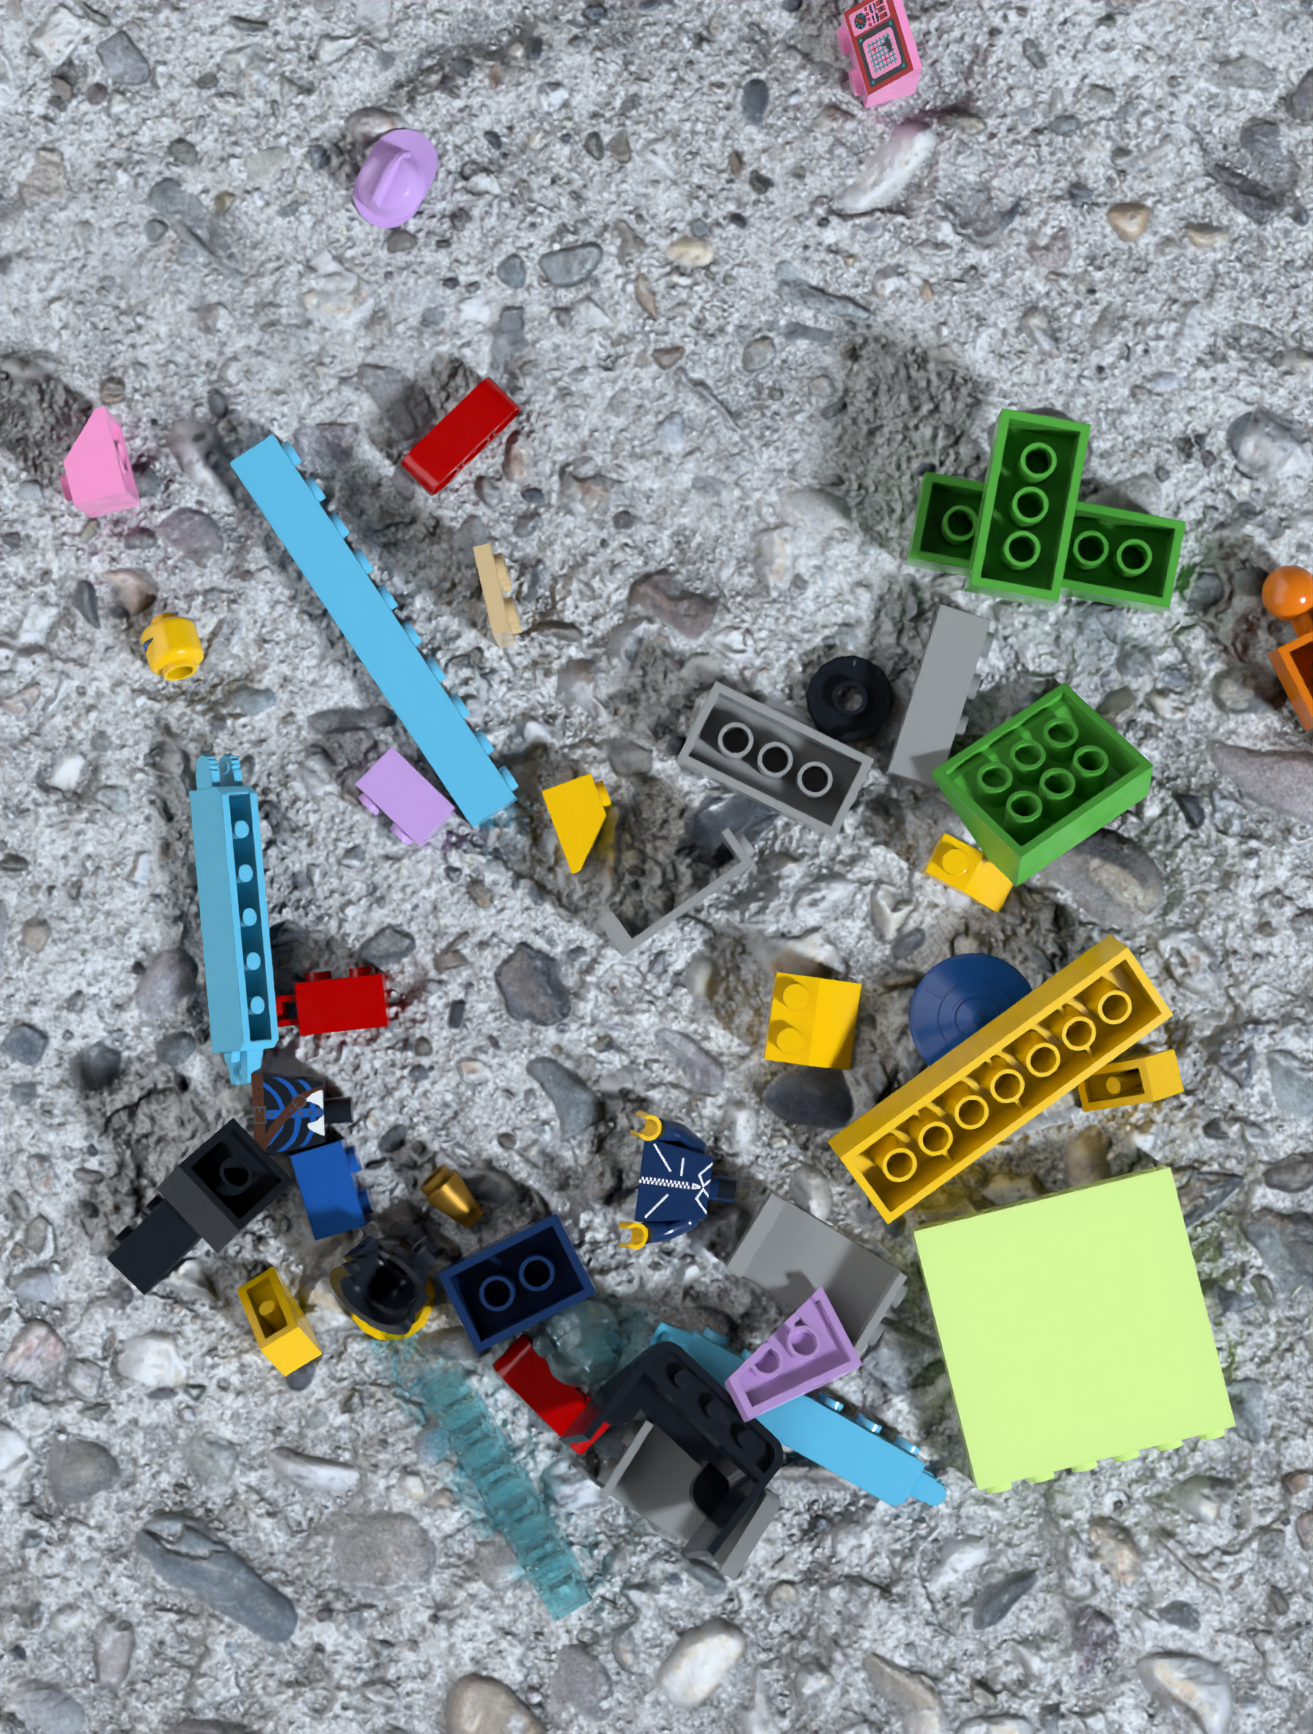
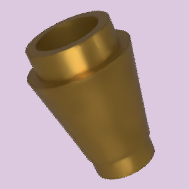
M445 1164L431 1173L420 1186V1190L426 1195L425 1201L458 1224H461L465 1229L472 1226L484 1213V1210L479 1206L478 1201L457 1170H450Z

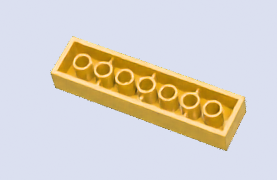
M1110 934L827 1142L885 1222L889 1224L1168 1020L1173 1014L1130 949Z

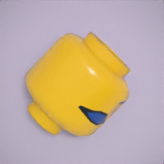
M163 613L154 617L151 621L152 624L141 635L142 646L149 669L156 675L163 676L168 681H177L190 677L197 671V666L204 658L196 625L188 618L177 617L175 613Z

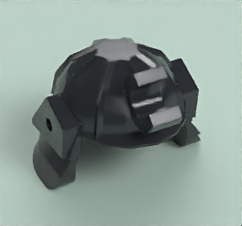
M370 1234L343 1257L347 1262L342 1263L330 1272V1284L341 1302L353 1314L370 1326L393 1335L407 1334L411 1329L412 1323L415 1322V1313H418L430 1298L424 1292V1288L428 1281V1268L437 1262V1257L434 1255L437 1252V1247L427 1236L421 1238L413 1246L407 1241L388 1236L375 1239Z

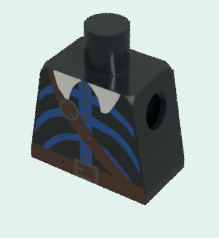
M272 1072L251 1074L254 1140L268 1155L326 1143L330 1140L329 1124L353 1123L354 1121L353 1098H328L327 1079Z

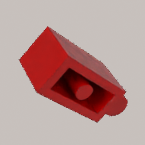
M375 966L348 969L349 977L332 979L331 971L305 973L306 982L294 983V995L275 997L278 1027L299 1025L300 1036L391 1026L386 973L375 974ZM296 1001L298 1018L288 1019L286 1002Z

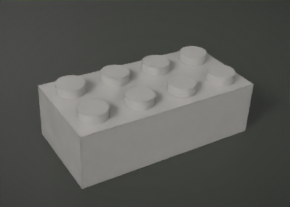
M715 681L676 760V764L833 840L836 838L874 759Z

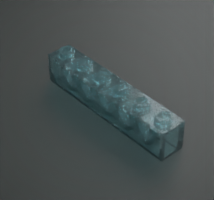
M462 1362L425 1382L419 1391L553 1620L556 1622L593 1600L594 1586Z

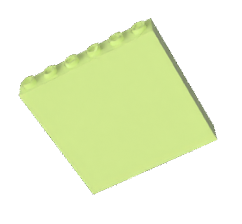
M1159 1165L910 1227L973 1483L978 1490L986 1489L987 1494L1000 1493L1011 1489V1482L1028 1478L1029 1483L1044 1482L1055 1477L1054 1471L1070 1467L1072 1472L1088 1471L1098 1466V1460L1113 1457L1115 1462L1128 1461L1139 1457V1450L1155 1446L1157 1451L1172 1450L1181 1447L1183 1439L1199 1436L1200 1440L1216 1439L1225 1435L1224 1429L1236 1426L1170 1167Z

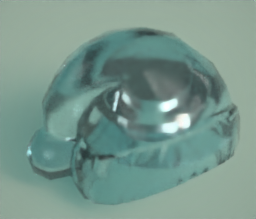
M587 1301L570 1306L553 1316L546 1324L545 1333L539 1334L533 1340L532 1345L535 1353L546 1359L553 1377L563 1384L580 1388L599 1384L607 1380L616 1371L623 1356L624 1343L620 1322L611 1308L605 1303Z

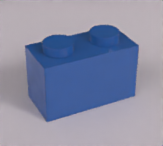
M346 1138L300 1151L290 1156L315 1241L366 1226L370 1222L368 1214L374 1213V1206L368 1188L360 1189L356 1172L361 1171L362 1167L355 1145L348 1147Z

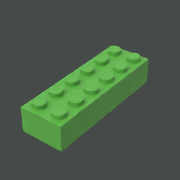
M925 472L920 483L905 565L967 577L983 493V482ZM1077 501L1060 595L1162 614L1170 608L1186 522Z

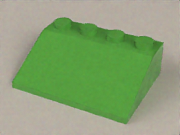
M1063 683L934 769L932 777L987 859L1017 887L1148 796L1154 765L1067 684Z

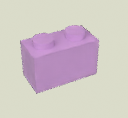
M393 747L355 784L363 791L358 799L374 815L377 816L383 811L393 820L394 823L389 829L406 846H409L414 841L422 847L458 810Z

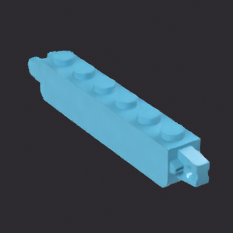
M232 753L224 754L217 763L216 757L210 754H201L196 759L197 763H195L197 790L189 791L212 1053H223L225 1062L228 1063L231 1085L252 1084L251 1074L261 1073V1059H263L264 1049L274 1048L279 1039L257 793L251 786H243L241 764L239 763L238 756L232 755Z
M662 1320L649 1341V1346L664 1341L676 1343L727 1391L728 1389L724 1382L754 1353L744 1348L741 1354L727 1346L729 1338L706 1326L704 1332L695 1327L691 1332ZM821 1391L818 1397L808 1392L756 1417L780 1443L891 1506L905 1503L909 1495L922 1503L927 1502V1505H932V1507L935 1505L938 1507L939 1504L946 1501L947 1489L944 1488L945 1485L941 1479H938V1476L935 1477L932 1472L924 1468L926 1463L923 1457L918 1455L921 1449L918 1445L900 1435L894 1441L881 1434L882 1425L859 1413L857 1419L841 1411L844 1404L825 1392Z

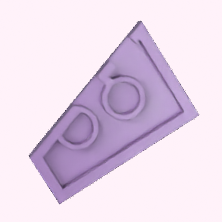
M821 1286L724 1383L745 1423L855 1371L863 1364Z

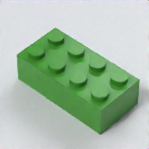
M1002 408L995 422L964 591L1046 607H1053L1059 601L1091 424Z

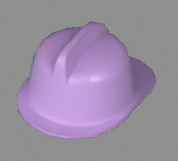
M410 129L393 130L379 139L363 164L356 178L353 190L355 206L365 220L374 226L386 229L399 227L413 217L430 188L438 169L437 151L432 142L422 133Z

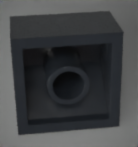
M232 1118L182 1161L156 1189L218 1254L294 1181L244 1128Z

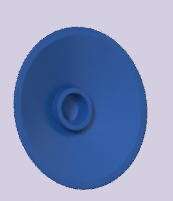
M964 953L947 958L925 974L913 993L909 1009V1027L913 1042L922 1058L931 1066L1033 990L1025 977L1014 966L998 957L982 953Z

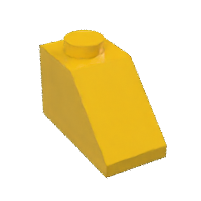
M591 773L541 791L572 875L582 871L607 817L604 807L611 805L603 780L594 783Z
M947 833L939 836L921 871L922 875L996 913H999L1013 886V883L987 859L983 852Z
M1174 1049L1139 1054L1110 1061L1077 1085L1083 1112L1154 1102L1184 1092Z
M274 1266L236 1289L260 1350L284 1377L322 1354L308 1319Z

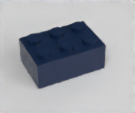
M559 1209L441 1268L438 1272V1276L477 1354L596 1294L598 1288Z

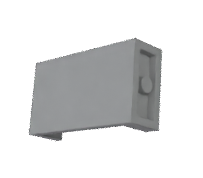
M726 828L719 835L739 864L633 939L612 910L597 920L623 957L754 864L750 856L755 853V850L741 831L733 835L730 829Z
M771 1190L725 1263V1268L740 1278L742 1276L797 1310L822 1286L853 1347L860 1352L863 1351L866 1344L872 1347L876 1344L886 1326L885 1323L881 1322L883 1316L890 1306L896 1309L900 1305L909 1288L904 1284L907 1276L903 1271Z
M645 1415L641 1423L634 1419L621 1438L620 1442L626 1445L617 1460L610 1457L597 1477V1480L602 1482L599 1496L606 1500L609 1495L687 1544L706 1519L693 1506L689 1496L690 1484L702 1467L649 1417ZM765 1488L715 1555L708 1557L719 1564V1572L732 1580L736 1579L781 1507L780 1497Z

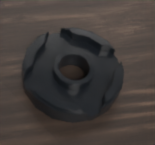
M855 655L836 657L823 664L811 678L806 693L807 712L815 727L823 734L844 743L863 741L876 734L888 720L893 705L892 687L884 671L871 661ZM852 687L859 691L862 702L857 710L846 711L839 706L837 694L841 689Z

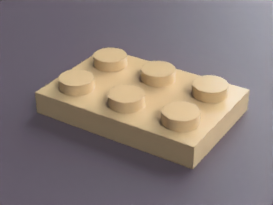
M490 543L474 546V556L492 634L500 649L515 646L517 643L514 634L522 633V627L513 597H506L505 592L513 589L503 554H494Z

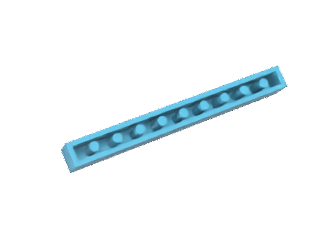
M273 434L231 461L230 465L470 825L474 829L518 800L512 791L517 789L519 785L505 765L499 769L496 768L488 756L495 749L481 729L475 733L472 732L464 720L471 713L457 692L450 697L440 684L447 677L433 656L426 661L416 648L423 641L408 620L400 624L392 612L393 609L398 607V604L386 586L383 584L376 588L367 574L372 572L374 568L360 548L354 552L351 551L343 539L350 532L336 512L330 516L327 515L319 503L326 496L312 476L306 480L303 479L295 467L302 460L290 442L287 440L280 444Z

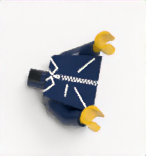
M637 1111L635 1114L645 1119L644 1129L639 1132L630 1130L631 1135L644 1140L634 1221L641 1223L627 1221L619 1223L618 1228L630 1229L632 1233L631 1239L627 1243H619V1246L622 1248L639 1249L645 1244L670 1241L695 1229L699 1219H706L708 1200L734 1203L737 1177L711 1174L713 1155L708 1153L705 1141L682 1123L658 1118L644 1111Z

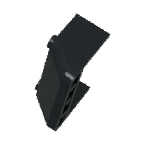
M669 1341L656 1343L649 1346L602 1385L559 1440L564 1445L590 1441L604 1422L611 1426L624 1425L633 1420L641 1410L702 1467L690 1484L689 1496L693 1506L706 1519L680 1553L686 1559L711 1557L715 1555L780 1469L784 1457L783 1448L780 1441L756 1418L744 1423L730 1393L679 1345Z

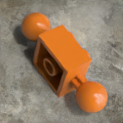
M1286 565L1275 569L1265 579L1262 587V600L1265 608L1271 615L1283 621H1290L1298 638L1267 653V656L1305 731L1313 729V575L1300 566Z

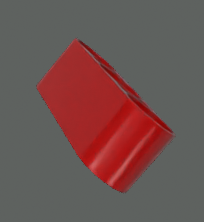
M488 377L479 383L403 458L401 466L430 496H434L514 420L521 408L491 377Z
M525 1333L492 1364L500 1377L560 1437L591 1400L571 1377ZM604 1422L590 1441L569 1444V1446L575 1452L582 1455L611 1425Z

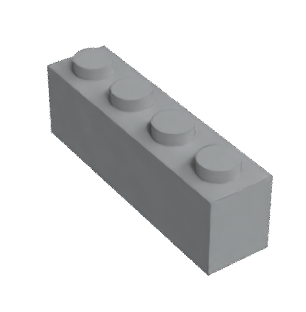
M942 604L938 607L887 765L886 775L933 790L939 787L932 777V771L952 758L949 756L953 740L961 741L969 716L962 715L966 699L974 700L982 677V675L975 673L979 657H988L995 633L988 632L991 620Z

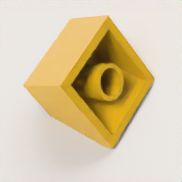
M775 972L763 1059L849 1070L861 984Z

